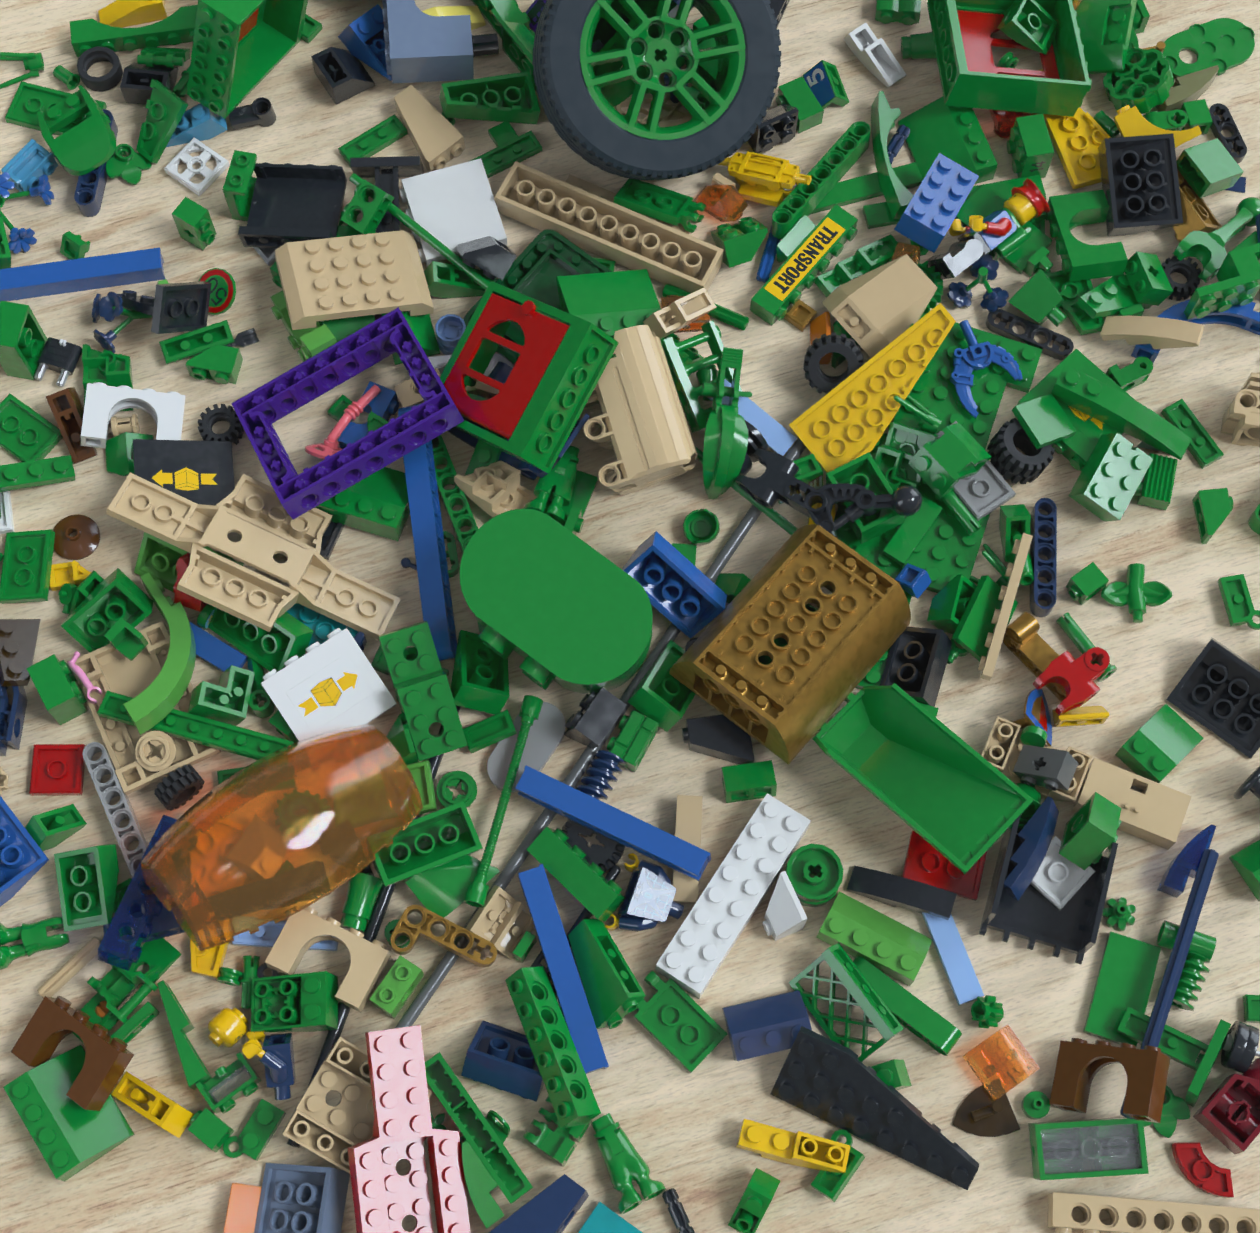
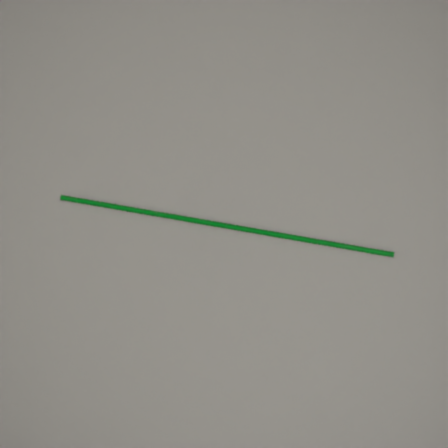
M353 173L349 181L358 186V184L362 183L363 179ZM371 193L369 197L374 199L375 193ZM393 203L390 204L387 209L390 214L485 290L490 284L488 279L474 268L463 263V259ZM695 446L697 452L696 459L703 464V452ZM734 481L731 488L792 536L798 529L773 508L768 509L755 502Z

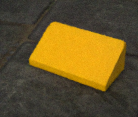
M1102 706L1078 707L1060 716L1054 711L1055 709L1052 710L1054 726L1056 727L1103 724L1109 717V712Z

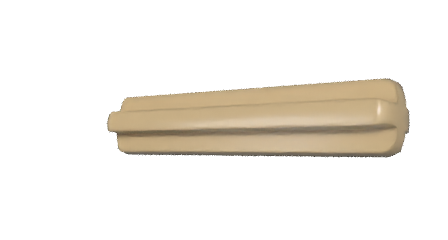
M97 937L89 940L38 988L39 995L43 999L45 996L52 997L104 948V944Z

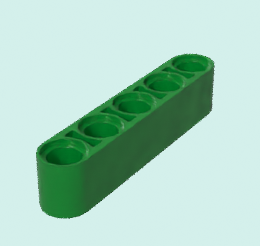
M856 956L853 960L854 964L898 1022L934 1050L947 1056L962 1036L961 1031L870 962L860 956Z

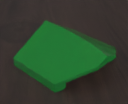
M124 432L107 440L105 449L107 472L121 476H128L129 473L134 474L133 459H131L133 439L154 440L153 435Z

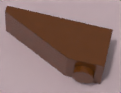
M75 387L66 388L46 396L74 464L96 456L95 447L81 446L84 408Z

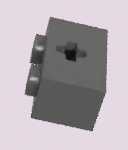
M1023 745L1013 772L1021 779V783L1032 787L1038 785L1052 791L1057 789L1068 790L1078 762L1068 751Z

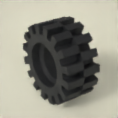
M1172 256L1171 259L1167 258L1162 263L1164 272L1173 289L1169 297L1170 300H1173L1174 297H1176V301H1181L1182 297L1184 300L1188 299L1200 284L1201 279L1198 276L1201 273V269H1196L1198 264L1197 262L1192 264V258L1190 257L1188 260H1179ZM1173 272L1181 273L1186 277L1187 282L1184 284L1177 283L1171 279L1170 274Z
M214 404L213 410L209 407L206 408L207 414L202 412L200 415L201 419H198V430L203 441H231V443L234 442L237 445L239 443L238 438L242 439L243 437L242 432H244V428L233 407L229 405L227 408L225 404H221V408H218V405ZM218 421L230 423L229 429L222 434H216L212 431L213 425Z
M190 764L183 765L182 768H176L175 772H170L168 777H164L162 779L163 782L158 783L157 788H155L154 794L164 807L171 811L174 808L178 809L180 805H185L186 801L192 800L193 796L199 793L198 790L203 788L204 780Z

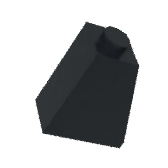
M723 714L686 719V728H682L683 742L689 744L690 751L739 765L754 763L751 736Z

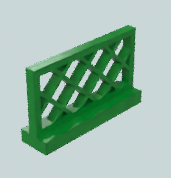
M839 943L827 948L821 953V956L789 982L794 991H800L805 1006L832 1041L847 1048H850V1042L862 1044L861 1056L857 1058L861 1062L904 1029ZM824 960L831 968V977L819 976V965ZM803 978L813 979L812 992L804 991L798 982ZM819 981L830 982L829 996L818 994ZM836 984H842L847 989V999L835 997ZM818 999L829 1001L828 1014L819 1011L817 1008ZM835 1002L846 1004V1017L834 1015ZM852 1005L860 1006L863 1010V1020L851 1018ZM834 1020L845 1022V1036L839 1035L834 1031ZM851 1024L863 1026L862 1039L850 1037ZM868 1027L876 1028L883 1038L878 1042L868 1040Z

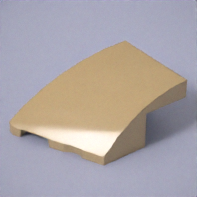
M503 461L492 463L487 467L476 468L472 474L465 476L457 474L454 477V482L491 517L510 510L523 509L526 503L536 498L532 491L520 485L521 471Z

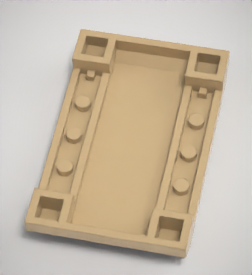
M404 230L287 242L275 250V259L292 330L315 328L316 321L389 313L398 307L401 311H409L410 316L433 314L434 306L414 235Z
M163 620L139 631L145 637L148 644L132 661L108 644L79 657L75 662L85 672L93 686L99 687L102 691V694H98L95 691L89 694L91 698L97 700V703L92 704L88 700L87 703L126 795L155 783L164 777H168L169 773L175 772L178 767L182 768L183 765L188 764L192 766L221 753L219 749L172 737L177 747L176 759L170 767L162 771H148L138 763L135 748L138 740L144 734L151 731L148 730L140 735L135 726L103 718L97 714L107 691L134 698L143 692L158 676L165 664L170 647V634ZM75 675L77 682L81 686L84 696L86 698L87 690L80 681V679ZM191 681L182 698L173 709L188 713L191 694L194 689ZM150 743L153 752L148 758L153 756L162 758L160 751L164 745L156 747Z

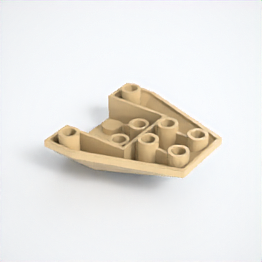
M905 254L840 285L822 301V304L872 358L905 332L912 323L915 324L920 319L936 292L937 286Z

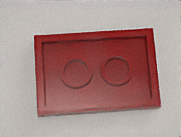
M912 830L901 877L956 893V896L976 901L987 852L964 874L917 832Z

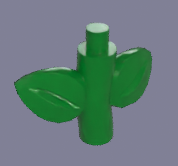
M1134 563L1127 566L1126 583L1118 581L1109 583L1102 590L1101 597L1114 606L1122 607L1128 604L1129 614L1133 615V622L1142 623L1143 614L1146 613V605L1150 607L1162 605L1172 597V591L1158 581L1144 583L1145 565Z

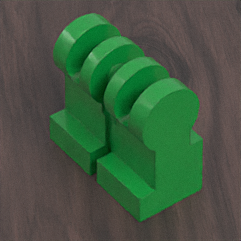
M548 1095L545 1101L553 1106ZM541 1107L538 1113L547 1122H553L558 1127L555 1131H552L546 1123L533 1119L531 1125L540 1130L541 1135L535 1136L526 1131L522 1137L564 1167L577 1147L576 1143L571 1140V1137L580 1142L592 1120L584 1125L561 1128L556 1113H551Z

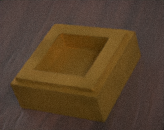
M799 299L785 314L784 319L803 332L811 321L815 319L817 311Z

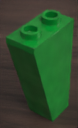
M597 918L583 919L568 937L596 1028L609 1027V1029H614L622 1024L623 1018L628 1013L633 1012L639 1007L638 1003L646 995L604 923Z

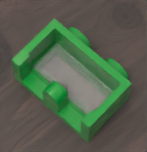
M241 1052L236 1054L238 1059L228 1067L221 1066L215 1071L216 1075L205 1084L200 1081L195 1084L215 1113L221 1111L224 1114L236 1106V1099L243 1094L245 1097L253 1094L259 1088L257 1084L262 1081Z

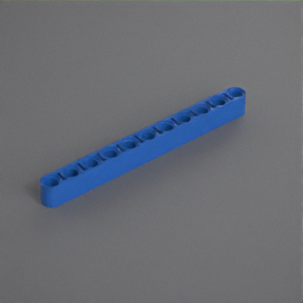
M414 405L399 408L398 417L410 411ZM432 440L403 456L423 621L428 622L439 661L455 658L457 637Z

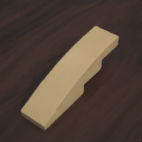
M1106 316L1100 336L1103 341L1125 339L1128 345L1151 344L1153 349L1198 347L1205 327L1203 324L1169 318Z
M677 795L675 836L701 848L703 796ZM673 869V886L676 888L673 901L696 904L699 881Z

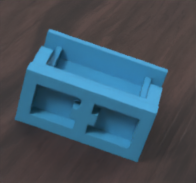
M31 139L1 171L2 173H9L10 178L8 181L14 182V188L22 192L28 191L32 187H37L39 177L51 175L58 164L52 152L49 153L45 148L36 143L35 140Z

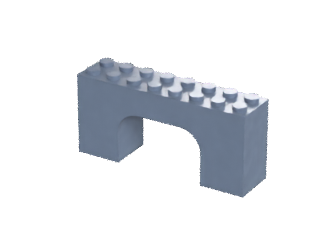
M382 0L387 75H392L393 84L474 79L470 15L430 16L423 13L416 6L414 0Z

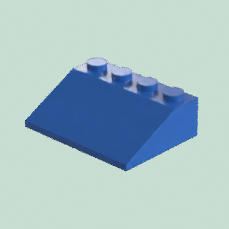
M0 796L1 907L49 859Z

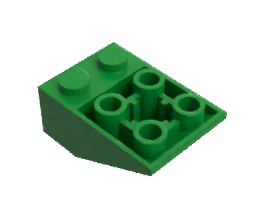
M322 971L252 978L251 1032H316L337 1030L338 1001L335 995L338 991V976Z

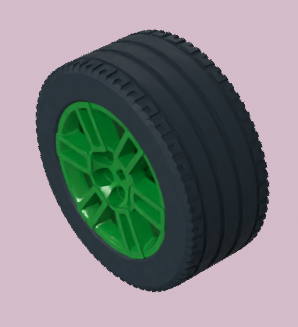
M614 0L546 1L534 36L533 74L537 94L549 122L554 126V130L576 154L601 170L624 178L646 181L681 178L700 173L721 163L741 148L743 143L745 144L754 134L756 127L760 126L767 114L766 110L771 106L775 95L773 93L774 88H777L780 76L778 67H781V51H779L781 40L779 29L777 30L776 28L778 22L775 18L774 9H771L769 5L771 3L770 0H681L675 17L668 15L672 0H659L656 15L651 18L644 14L634 0H618L635 20L636 24L632 28L611 8L610 5ZM692 4L700 11L709 26L691 31L686 25ZM600 18H605L625 39L626 42L623 48L597 53L591 51L593 35ZM650 26H655L659 31L656 39L651 38L648 34ZM672 33L680 35L681 43L679 46L672 44L670 39ZM711 38L715 39L717 47L698 49V42ZM633 42L641 45L642 52L640 55L632 53L631 45ZM662 51L664 54L662 56L663 61H656L654 58L656 54L654 52ZM678 57H683L686 60L687 64L684 70L679 69L676 65ZM718 59L717 76L712 88L696 72V69L700 62ZM617 61L623 62L622 69L598 76L594 75L593 67L596 65ZM639 66H643L647 70V77L645 79H640L637 76L636 71ZM661 73L669 76L670 82L668 86L660 84L659 76ZM630 79L635 83V88L627 113L622 115L606 100L601 92V88ZM687 83H691L707 99L702 108L685 89ZM672 92L692 115V118L679 125L660 127L658 123L665 95ZM646 93L652 94V101L646 124H640L637 122L643 99Z

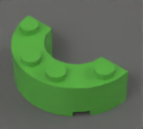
M283 290L270 297L274 304L271 307L277 320H282L290 334L288 340L294 350L299 349L297 352L303 362L337 343L335 336L326 324L321 326L318 321H316L315 328L292 330Z

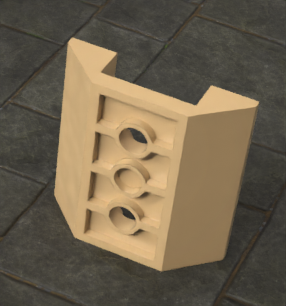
M339 1037L296 1106L282 1133L349 1174L348 1148L373 1137L372 1122L374 1121V1109L367 1052ZM428 1089V1096L430 1098L433 1091ZM331 1090H337L341 1095L340 1102L335 1106H329L325 1100L326 1094Z

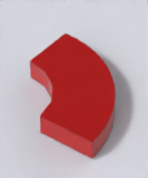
M1200 1143L1171 1144L1174 1159L1179 1169L1193 1185L1210 1195L1222 1198L1234 1197L1231 1170L1220 1168L1211 1163L1203 1153Z

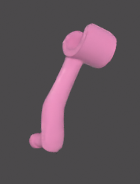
M76 651L71 661H67V665L85 686L87 700L95 704L97 700L91 698L89 694L94 691L102 694V691L99 687L93 686L85 672L75 664L80 656V653Z

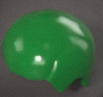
M707 509L692 511L685 517L683 523L684 535L695 545L710 544L717 538L720 531V523L716 514Z

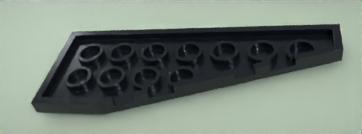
M801 1026L773 1086L771 1095L968 1190L979 1168V1163L956 1142L952 1143L940 1133L941 1129L934 1123L931 1125L922 1117L920 1110L893 1086L886 1085L876 1076L877 1072L870 1066L866 1067L857 1059L858 1055L851 1049Z

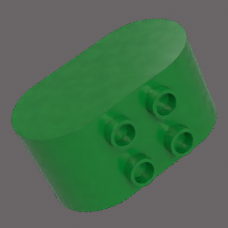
M515 509L493 517L483 524L468 542L460 564L461 590L467 605L484 628L478 637L495 654L507 660L514 650L524 658V661L519 666L522 673L544 690L554 680L563 688L576 693L590 694L592 690L596 692L601 688L610 691L627 682L639 670L651 644L652 607L649 597L641 584L552 517L533 509Z

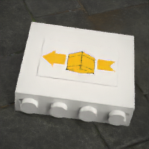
M340 628L332 631L327 635V641L321 645L318 641L305 649L307 654L300 658L297 655L290 658L284 663L285 668L278 672L276 669H273L263 676L264 681L261 682V686L265 689L301 743L310 760L324 753L397 704L347 628L343 631Z

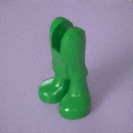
M51 917L30 924L22 923V926L6 928L0 922V970L7 968L13 960L26 955L30 957L34 953L60 948L70 943L68 934H57L47 937V932L64 928L62 917ZM20 939L23 943L14 946H2Z

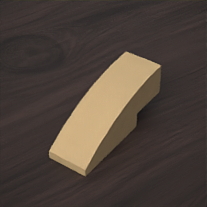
M701 288L654 312L643 323L649 326L651 332L654 331L655 335L662 339L714 310L716 305L706 289Z

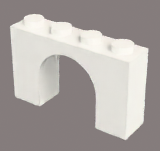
M100 382L87 383L81 430V446L106 449L108 425L111 417L118 411L126 408H138L152 416L157 425L156 440H181L185 395H180L178 392L173 391L167 393L156 392L149 388L138 390L125 385L114 387Z

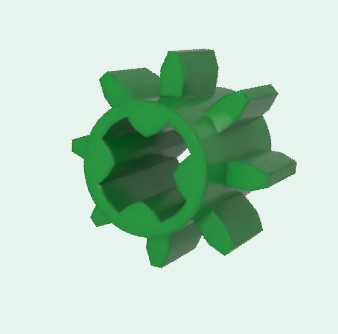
M978 996L977 1001L971 1006L972 1020L979 1021L978 1025L980 1028L998 1027V1023L1004 1017L1003 1004L996 1003L995 996Z

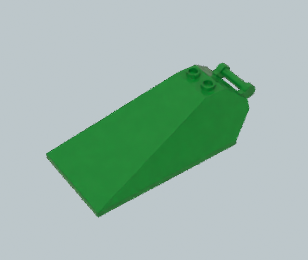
M895 683L889 686H864L856 695L851 692L844 700L847 704L827 724L824 723L818 730L819 732L812 738L826 755L964 874L972 868L1034 801V799Z

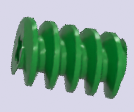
M1188 951L1172 1002L1173 1006L1194 1011V1007L1188 1002L1198 1001V997L1192 992L1202 991V988L1196 983H1204L1206 981L1200 973H1209V968L1204 966V963L1210 962L1209 959L1198 953Z

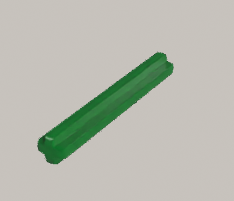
M666 284L662 291L663 297L673 301L691 294L671 284ZM715 304L716 308L706 314L741 330H745L749 323L748 317L718 304Z

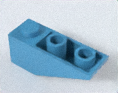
M200 103L185 111L166 147L187 144L194 137L199 141L209 140L228 130L226 118L224 119L220 115L213 113L209 108Z

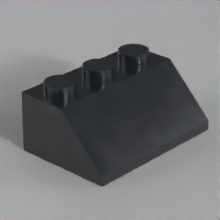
M908 626L891 645L880 686H889L895 683L917 702L935 707L953 642L942 629Z

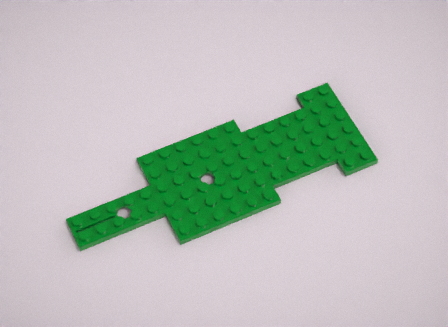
M955 322L940 345L938 354L931 359L925 373L918 379L909 396L942 420L935 434L957 421L986 449L1005 387L1026 393L1029 392L1042 349L971 327L978 344L988 341L991 345L1006 349V352H1009L1018 363L1023 378L1021 381L1014 380L1004 368L993 362L984 369L973 370V386L970 389L972 397L978 406L976 411L979 413L975 419L963 407L958 398L955 385L950 382V376L954 369L952 359L954 350L969 347L959 323ZM901 405L893 422L921 429V427L917 426L921 417ZM883 433L870 452L874 460L878 446L885 445L887 433ZM922 483L919 489L921 496H925L943 509L903 567L882 554L901 525L863 544L859 542L849 523H846L836 531L837 539L893 579L898 576L907 563L926 570L931 579V583L926 590L939 593L958 574H962L968 580L970 579L990 513L977 521L982 527L976 533L973 532L974 534L969 536L942 501L936 500L935 494L929 486ZM839 507L834 521L843 515ZM903 590L910 604L912 596ZM890 648L855 688L862 689L864 686H880Z

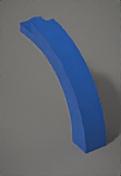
M1189 299L1173 305L1157 316L1203 325L1226 324L1260 335V312L1253 311L1255 302L1244 306L1238 304L1224 312H1211L1203 318L1198 319L1194 317L1187 319L1184 310L1190 301ZM1138 344L1135 346L1131 356L1135 358L1147 357L1154 363L1161 349H1153L1151 344Z

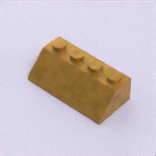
M1178 171L1183 224L1172 226L1176 232V239L1181 242L1192 231L1210 233L1221 228V224L1204 200L1198 197Z

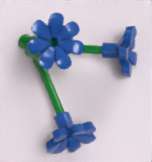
M4 172L0 175V209L6 200L30 195L31 197H42L46 205L52 204L51 199H54V194L52 191H49L51 186L47 175L39 177L37 187L12 194L8 190H12L15 184L12 181H8L10 174ZM0 210V217H3V222L10 229L9 237L11 241L8 243L10 251L12 250L14 254H18L21 249L25 253L30 250L29 244L34 245L37 242V239L33 237L35 232L31 228H14Z

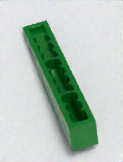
M1064 366L1051 392L1056 400L1179 460L1182 459L1192 440L1173 424L1133 398L1070 366Z
M437 1053L426 1061L425 1069L428 1085L510 1204H512L531 1190L533 1186L441 1053Z

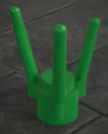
M0 52V60L23 61L25 70H30L27 74L0 84V89L31 77H38L39 71H44V61L41 52Z
M897 395L893 397L894 400L921 417L917 426L921 427L919 430L932 434L936 433L942 422L937 415L931 413L909 395L906 399L910 403Z
M983 544L985 550L982 551V555L1002 575L996 583L1000 587L1002 585L1007 586L1009 577L1005 576L1006 566L987 544ZM970 576L969 580L978 584L980 579Z

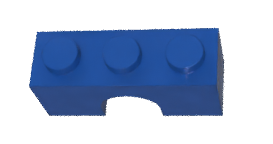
M370 381L363 395L373 385H377L381 392L363 408V411L368 414L372 411L388 421L391 415H395L399 407L396 391ZM350 421L338 439L340 448L344 449L348 443L351 442L352 444L368 435V422L356 424Z

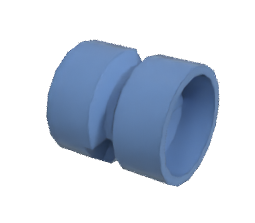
M455 314L442 316L435 326L437 343L444 355H452L466 329L464 320Z

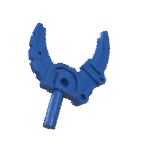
M964 320L959 325L969 347L954 350L952 355L954 369L950 376V382L955 385L958 398L963 407L976 419L979 414L976 411L978 406L972 397L970 389L973 386V370L984 369L993 362L1004 368L1014 380L1021 381L1023 378L1018 363L1009 352H1006V349L991 345L988 341L978 344L968 320Z

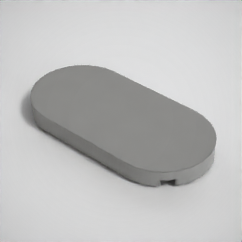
M543 702L538 720H535L530 727L512 793L518 792L515 787L525 770V766L527 765L541 772L564 738V716L556 706L550 703ZM519 714L513 721L518 734L522 718L519 717ZM518 734L499 741L487 762V772L490 780L501 791L507 776L506 774L508 773L507 770L514 752L513 750L515 749Z

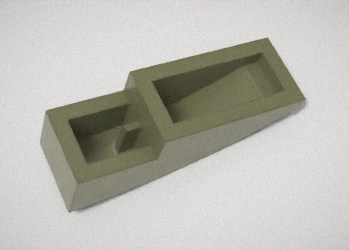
M1218 65L1176 78L1173 87L1170 88V96L1163 104L1156 106L1158 112L1180 110L1184 102L1196 101L1213 83L1219 70Z

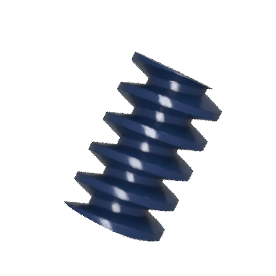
M598 750L596 752L597 759L591 761L593 768H587L586 774L588 776L582 777L581 782L583 785H578L576 789L598 800L599 798L607 800L608 796L603 791L613 790L608 782L618 781L613 773L621 774L622 770L618 767V764L626 765V763L614 753Z

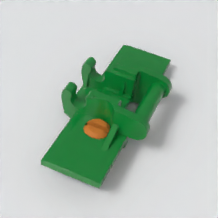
M164 938L145 942L125 964L113 954L108 960L111 963L112 969L100 981L92 976L87 981L97 993L81 1011L90 1016L89 1021L91 1023L102 1025L108 1031L119 1020L125 1023L128 1020L126 1017L152 990L155 992L158 989L154 983L182 954ZM143 964L149 965V971L145 974L141 971L137 972L138 967ZM140 984H143L135 992V994L119 1009L118 1007L132 994V992ZM73 1033L83 1043L77 1033Z

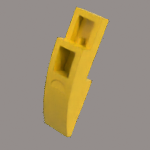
M748 1119L742 1121L737 1143L738 1148L759 1153L763 1158L837 1173H845L850 1145L801 1131L793 1133Z

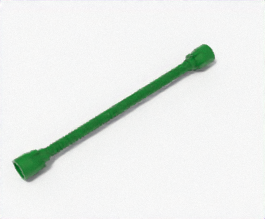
M525 695L519 713V717H522L521 728L497 804L494 822H492L493 825H491L492 828H490L491 831L487 838L484 856H482L483 859H481L477 876H475L473 882H469L464 898V903L470 906L483 908L489 890V886L486 885V876L489 872L488 870L495 851L494 848L497 845L496 842L499 838L498 836L530 727L535 720H538L543 705V700L536 696Z

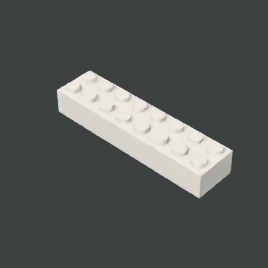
M767 793L658 960L655 971L667 979L672 978L681 988L700 999L806 833L811 820Z

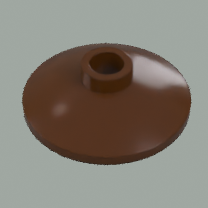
M85 515L67 516L60 520L53 529L55 532L54 550L59 556L67 560H81L88 557L96 550L100 542V530L97 524ZM77 531L76 536L70 537L72 532Z

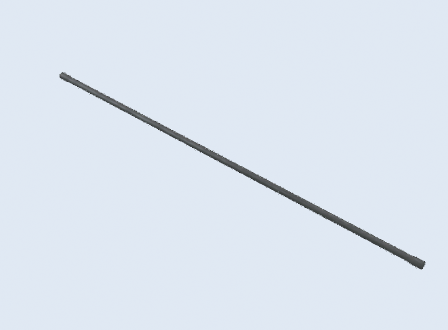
M797 438L785 457L791 461L797 460L806 446ZM753 504L705 573L713 583L762 513ZM673 623L670 624L621 696L620 700L627 704V706L600 746L594 749L587 746L562 783L574 788L581 779L591 761L595 758L596 752L602 748L631 704L627 701L668 642L670 640L674 642L681 632ZM547 808L543 810L489 889L487 895L494 885L499 886L503 890L506 889L529 855L526 849L549 826L557 813ZM478 907L476 908V910L474 911V913L472 914V916L470 917V919L468 920V922L465 924V926H464L463 928H466V927H467V925L469 924V922L471 921V919L473 918V916L475 915V913H476L477 910L479 909ZM458 936L454 941L455 946L460 949L466 948L469 943L465 936ZM450 951L446 952L395 1028L412 1026L459 958L458 955Z

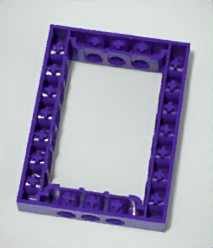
M399 307L231 403L281 505L293 520L464 421ZM397 352L425 402L418 406L414 405L410 411L396 419H390L389 423L375 431H369L368 435L352 444L351 442L348 443L344 449L332 456H326L325 460L309 469H303L304 472L298 475L272 423Z

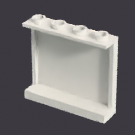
M481 158L401 179L403 188L399 189L402 202H407L408 209H405L406 214L456 255H460L456 249L458 244L491 236L507 245V237ZM412 231L415 241L419 242L421 249H418L421 263L426 262L428 267L432 261L446 259Z

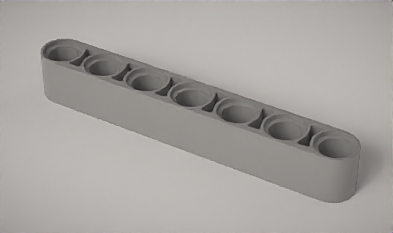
M99 742L89 743L83 749V758L137 891L148 904L159 905L166 898V888L129 798L121 787L115 772L116 769L106 748ZM102 752L100 759L92 761L94 754ZM111 774V779L108 782L101 783L104 775ZM115 796L121 797L119 803L110 805L112 798ZM123 819H130L126 827L119 828V824ZM139 841V846L135 850H128L131 842ZM148 863L147 871L141 874L138 873L139 866ZM158 886V891L154 896H147L149 888Z

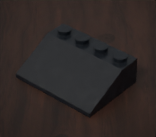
M1174 134L1105 138L1098 147L1102 189L1109 205L1106 217L1107 236L1131 235L1182 225L1183 216Z
M1211 638L1166 700L1251 759L1260 748V670L1214 638Z

